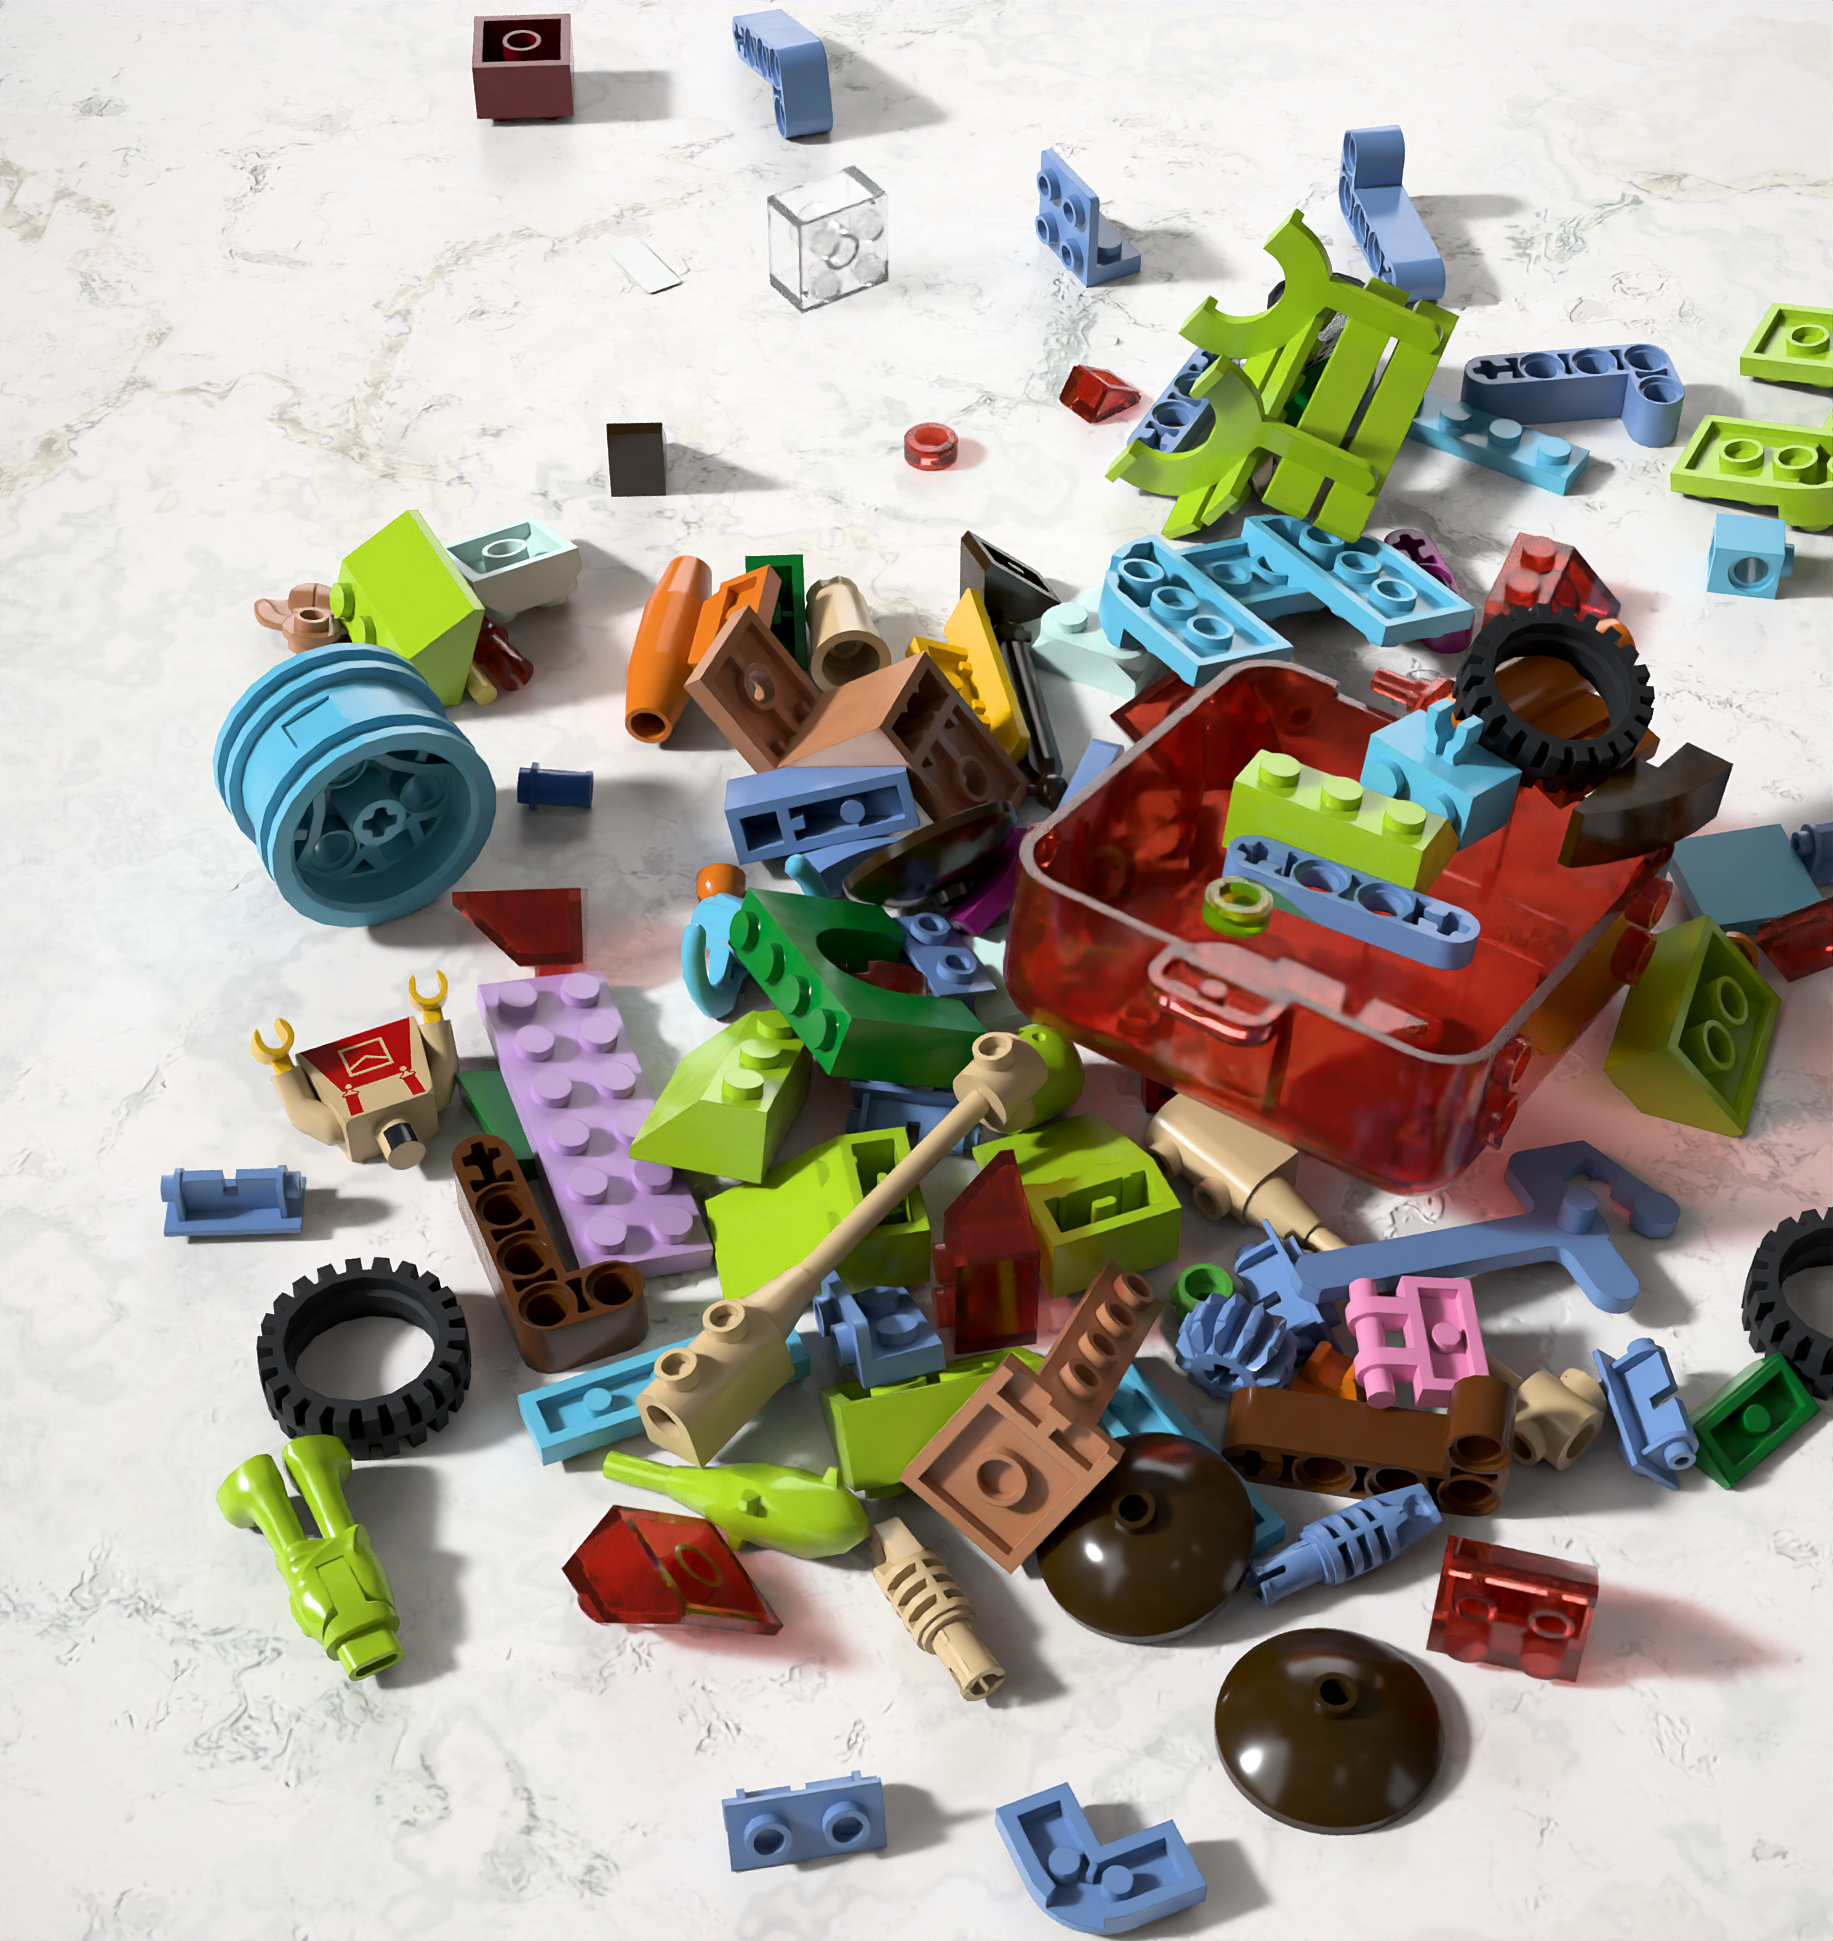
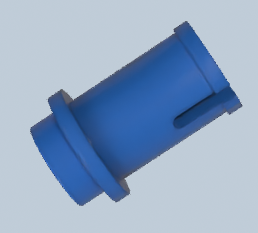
M533 762L531 768L520 767L517 802L519 804H529V809L534 811L537 810L538 805L573 806L591 809L594 773L593 771L577 772L540 769L539 762Z

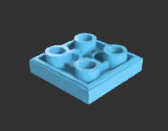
M1781 824L1684 838L1662 849L1661 858L1693 919L1709 914L1724 933L1735 931L1747 936L1824 924L1828 907Z

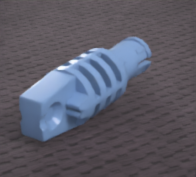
M1422 1483L1368 1497L1303 1527V1532L1298 1535L1297 1543L1260 1560L1252 1561L1245 1581L1249 1589L1260 1584L1261 1591L1254 1593L1253 1598L1262 1608H1267L1273 1605L1274 1602L1314 1583L1332 1588L1399 1557V1554L1435 1531L1443 1519L1430 1493Z

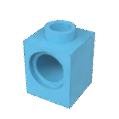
M1717 513L1707 555L1706 592L1775 600L1780 577L1790 578L1794 561L1795 545L1785 543V520Z

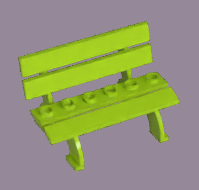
M1296 208L1269 235L1263 247L1266 252L1279 262L1284 272L1285 289L1278 302L1259 314L1240 317L1228 315L1217 310L1215 307L1218 300L1209 295L1184 321L1178 333L1195 346L1220 356L1196 379L1188 394L1196 401L1205 396L1214 409L1216 423L1208 440L1201 446L1187 452L1165 453L1150 448L1136 438L1111 462L1104 477L1112 483L1119 477L1145 491L1160 495L1179 496L1161 532L1162 535L1171 540L1201 530L1204 523L1210 526L1225 511L1232 515L1236 513L1251 493L1252 487L1247 484L1249 477L1253 476L1261 468L1271 451L1282 456L1261 502L1302 520L1308 515L1325 477H1328L1333 482L1312 526L1353 544L1361 536L1460 316L1423 299H1420L1414 305L1412 311L1404 308L1410 293L1373 276L1361 288L1343 280L1338 275H1333L1331 261L1325 247L1315 233L1302 222L1305 214ZM1337 312L1348 316L1349 319L1295 428L1284 423L1288 412L1283 407L1285 403L1289 402L1296 395L1305 381L1306 376L1301 373L1302 367H1305L1315 357L1322 346L1323 340L1318 337L1319 332L1323 331L1334 319ZM1392 336L1398 339V342L1347 451L1339 448ZM1229 358L1247 359L1243 369H1241Z

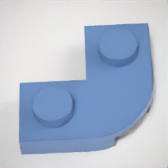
M1068 1782L996 1808L995 1825L1027 1891L1045 1914L1063 1926L1089 1934L1107 1935L1122 1933L1206 1900L1207 1883L1173 1819L1100 1846Z

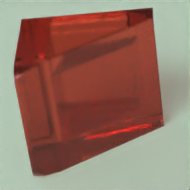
M1074 365L1062 389L1059 400L1088 423L1095 424L1138 404L1142 396L1139 394V391L1108 369Z

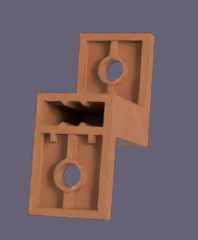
M747 605L732 612L683 686L757 774L785 767L906 766L914 799L934 823L964 810L996 801L1012 802L1017 812L1027 794V786L1031 784L926 651L821 693L752 607ZM749 679L756 687L754 696L749 687ZM963 773H964V775L966 776V781H965V783H964V780H963Z

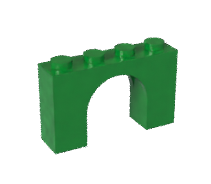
M748 887L741 909L732 918L728 944L829 1076L953 1089L955 1077L974 1059L972 1052L973 1043L977 1038L988 1032L961 1000L886 990L906 935L880 905Z

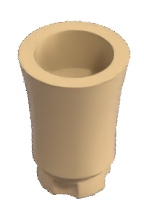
M837 575L827 580L819 579L810 586L806 594L807 605L805 609L811 643L810 669L814 682L824 692L830 691L891 665L890 650L873 623L864 596L859 592L857 585L852 580Z

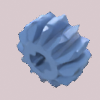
M1211 1293L1205 1302L1196 1303L1192 1313H1187L1178 1331L1181 1335L1176 1343L1178 1353L1175 1363L1182 1370L1189 1372L1188 1382L1190 1384L1203 1386L1210 1391V1398L1220 1396L1229 1401L1232 1393L1248 1386L1286 1389L1295 1371L1293 1366L1298 1356L1296 1349L1299 1338L1293 1332L1286 1329L1287 1319L1283 1316L1271 1315L1264 1310V1302L1254 1305L1247 1302L1239 1293H1235L1230 1299L1222 1294Z

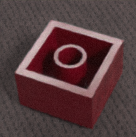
M571 13L474 16L472 74L477 119L508 121L513 118L540 117L545 120H554L562 116H574V53Z

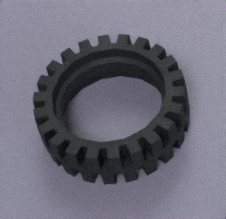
M1536 603L1530 613L1525 605L1513 607L1507 616L1501 612L1493 617L1488 626L1485 625L1478 633L1463 659L1453 685L1452 698L1456 699L1453 710L1455 720H1466L1475 715L1484 721L1478 744L1522 770L1519 785L1531 789L1538 779H1542L1543 792L1558 794L1564 784H1566L1569 794L1583 792L1588 784L1594 789L1601 786L1610 776L1627 763L1647 731L1654 712V708L1651 705L1655 699L1654 686L1646 685L1651 675L1646 664L1634 666L1639 653L1632 644L1622 648L1617 646L1622 636L1620 632L1612 626L1603 634L1596 630L1600 618L1587 613L1583 620L1579 622L1574 620L1575 608L1561 605L1556 614L1552 615L1549 603ZM1538 655L1551 656L1569 662L1579 675L1592 684L1605 701L1611 721L1609 730L1597 738L1583 740H1565L1536 730L1516 716L1500 695L1495 679L1496 668L1500 663L1512 658Z
M1828 1207L1824 1220H1822L1816 1208L1803 1211L1798 1223L1790 1216L1779 1222L1776 1232L1770 1230L1764 1236L1760 1247H1757L1750 1266L1741 1304L1743 1309L1741 1318L1744 1331H1750L1748 1342L1754 1352L1766 1351L1765 1357L1781 1352L1803 1384L1806 1380L1814 1383L1812 1396L1827 1401L1831 1389L1833 1390V1339L1807 1326L1787 1305L1782 1292V1285L1788 1277L1805 1268L1833 1265V1207Z
M360 1257L346 1259V1272L337 1274L331 1263L317 1268L318 1283L314 1284L304 1275L292 1283L294 1297L282 1292L273 1302L274 1314H265L261 1323L262 1336H257L256 1350L260 1381L268 1409L274 1421L278 1419L281 1430L290 1439L296 1435L300 1438L307 1435L326 1434L339 1437L346 1447H351L355 1461L371 1460V1447L379 1445L382 1447L384 1457L387 1458L400 1454V1439L406 1438L410 1445L415 1448L427 1441L426 1425L439 1433L449 1423L448 1410L455 1413L459 1411L464 1402L463 1390H469L471 1381V1350L467 1325L461 1305H457L455 1294L448 1286L441 1288L439 1277L427 1270L419 1277L417 1266L402 1260L397 1270L393 1272L390 1259L384 1257H374L371 1269L363 1270ZM368 1316L398 1318L423 1329L433 1341L434 1352L432 1359L419 1376L391 1394L361 1401L328 1398L305 1387L296 1375L295 1367L298 1357L312 1340L335 1325L345 1321Z

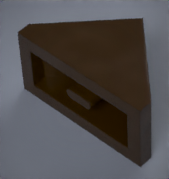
M662 422L607 423L611 497L666 496L667 437Z
M969 530L961 537L960 599L967 588L980 591L992 628L998 622L1001 614H1006L1010 619H1014L1022 624L1042 618L1048 609L1062 604L1037 570Z

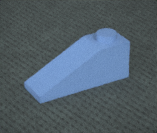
M906 766L785 767L727 780L724 811L739 865L920 827V819Z

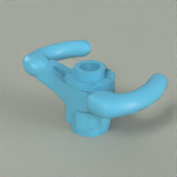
M794 854L787 859L786 870L800 885L804 895L830 898L828 889L819 871L805 856ZM718 893L717 896H710L702 900L693 912L691 924L687 925L683 931L681 950L683 978L691 999L704 1016L709 1018H719L731 1013L736 1005L741 980L749 973L748 969L728 944L732 918L741 909L744 899L728 893ZM706 948L710 954L709 978L705 961Z

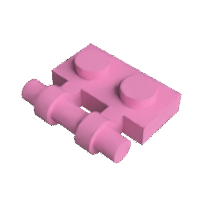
M1401 1276L1395 1297L1378 1296L1377 1285L1375 1281L1369 1278H1359L1350 1283L1348 1289L1350 1302L1345 1308L1348 1331L1357 1338L1359 1353L1354 1358L1356 1381L1361 1387L1365 1388L1369 1406L1376 1409L1392 1406L1396 1402L1394 1384L1397 1382L1411 1383L1416 1407L1448 1408L1451 1389L1456 1382L1473 1375L1489 1376L1470 1280ZM1385 1332H1402L1405 1348L1387 1347Z

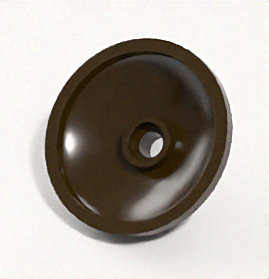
M996 801L964 810L932 823L896 841L858 865L842 881L844 892L847 898L855 902L894 909H903L934 902L937 910H941L957 904L971 895L968 884L977 879L996 862L1014 832L1018 814L1012 802Z
M1141 1432L1113 1438L1125 1449L1119 1462L1036 1548L1037 1562L1042 1578L1056 1603L1070 1618L1082 1627L1102 1637L1130 1643L1163 1641L1186 1634L1202 1626L1222 1611L1241 1588L1253 1561L1256 1546L1255 1516L1246 1488L1240 1477L1219 1454L1209 1447L1184 1436L1163 1432ZM1145 1507L1148 1509L1146 1515L1138 1521L1130 1522L1124 1519L1127 1512L1132 1508Z
M1316 1627L1292 1630L1273 1636L1254 1646L1235 1663L1227 1674L1217 1698L1214 1716V1737L1219 1759L1226 1774L1239 1792L1252 1805L1269 1817L1292 1828L1321 1835L1341 1836L1361 1834L1383 1828L1407 1815L1423 1800L1439 1773L1444 1753L1445 1725L1440 1705L1431 1686L1419 1670L1403 1655L1388 1645L1364 1634L1337 1628ZM1334 1697L1346 1703L1331 1705L1325 1702L1323 1698Z

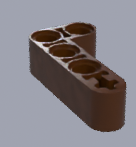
M489 1134L473 1135L462 1140L455 1147L452 1154L459 1211L519 1354L527 1367L539 1373H560L637 1347L646 1338L649 1328L645 1282L640 1270L628 1262L611 1260L566 1273L509 1144L504 1139Z
M1488 1375L1465 1377L1456 1382L1451 1389L1447 1414H1439L1394 1406L1376 1409L1369 1406L1368 1402L1263 1386H1248L1238 1389L1229 1398L1220 1454L1250 1483L1364 1500L1368 1497L1422 1483L1441 1513L1468 1517L1490 1515L1497 1511L1503 1502L1512 1461L1517 1405L1516 1392L1510 1384L1499 1378Z

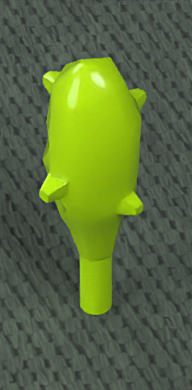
M614 1450L608 1453L604 1461V1478L668 1495L673 1501L726 1531L729 1549L733 1551H741L748 1541L771 1550L805 1559H814L846 1553L872 1534L869 1520L857 1496L844 1486L842 1468L830 1466L823 1477L799 1467L764 1463H733L704 1466L703 1469L697 1466L683 1465L674 1467Z

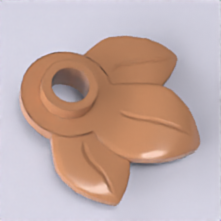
M319 583L300 584L290 591L287 600L262 598L254 603V614L257 621L264 627L282 631L283 636L288 640V648L296 654L334 644L340 638V635L347 634L339 618L335 617L330 607L331 587Z

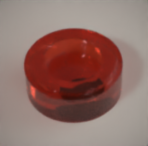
M927 422L918 424L906 432L904 436V458L910 466L923 471H939L950 467L957 460L958 437L954 430L948 426Z

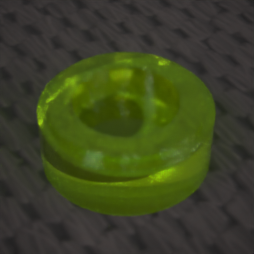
M1241 876L1222 877L1214 880L1207 886L1201 914L1204 922L1218 933L1236 938L1254 937L1262 934L1269 927L1274 899L1270 891L1255 880Z

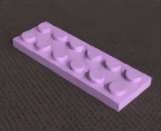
M602 969L478 985L476 1004L498 1066L535 1157L534 1166L572 1271L611 1260L625 1261L636 1266L644 1278L710 1268L713 1247L682 1169L629 1158L630 1145L654 1108L655 1101Z

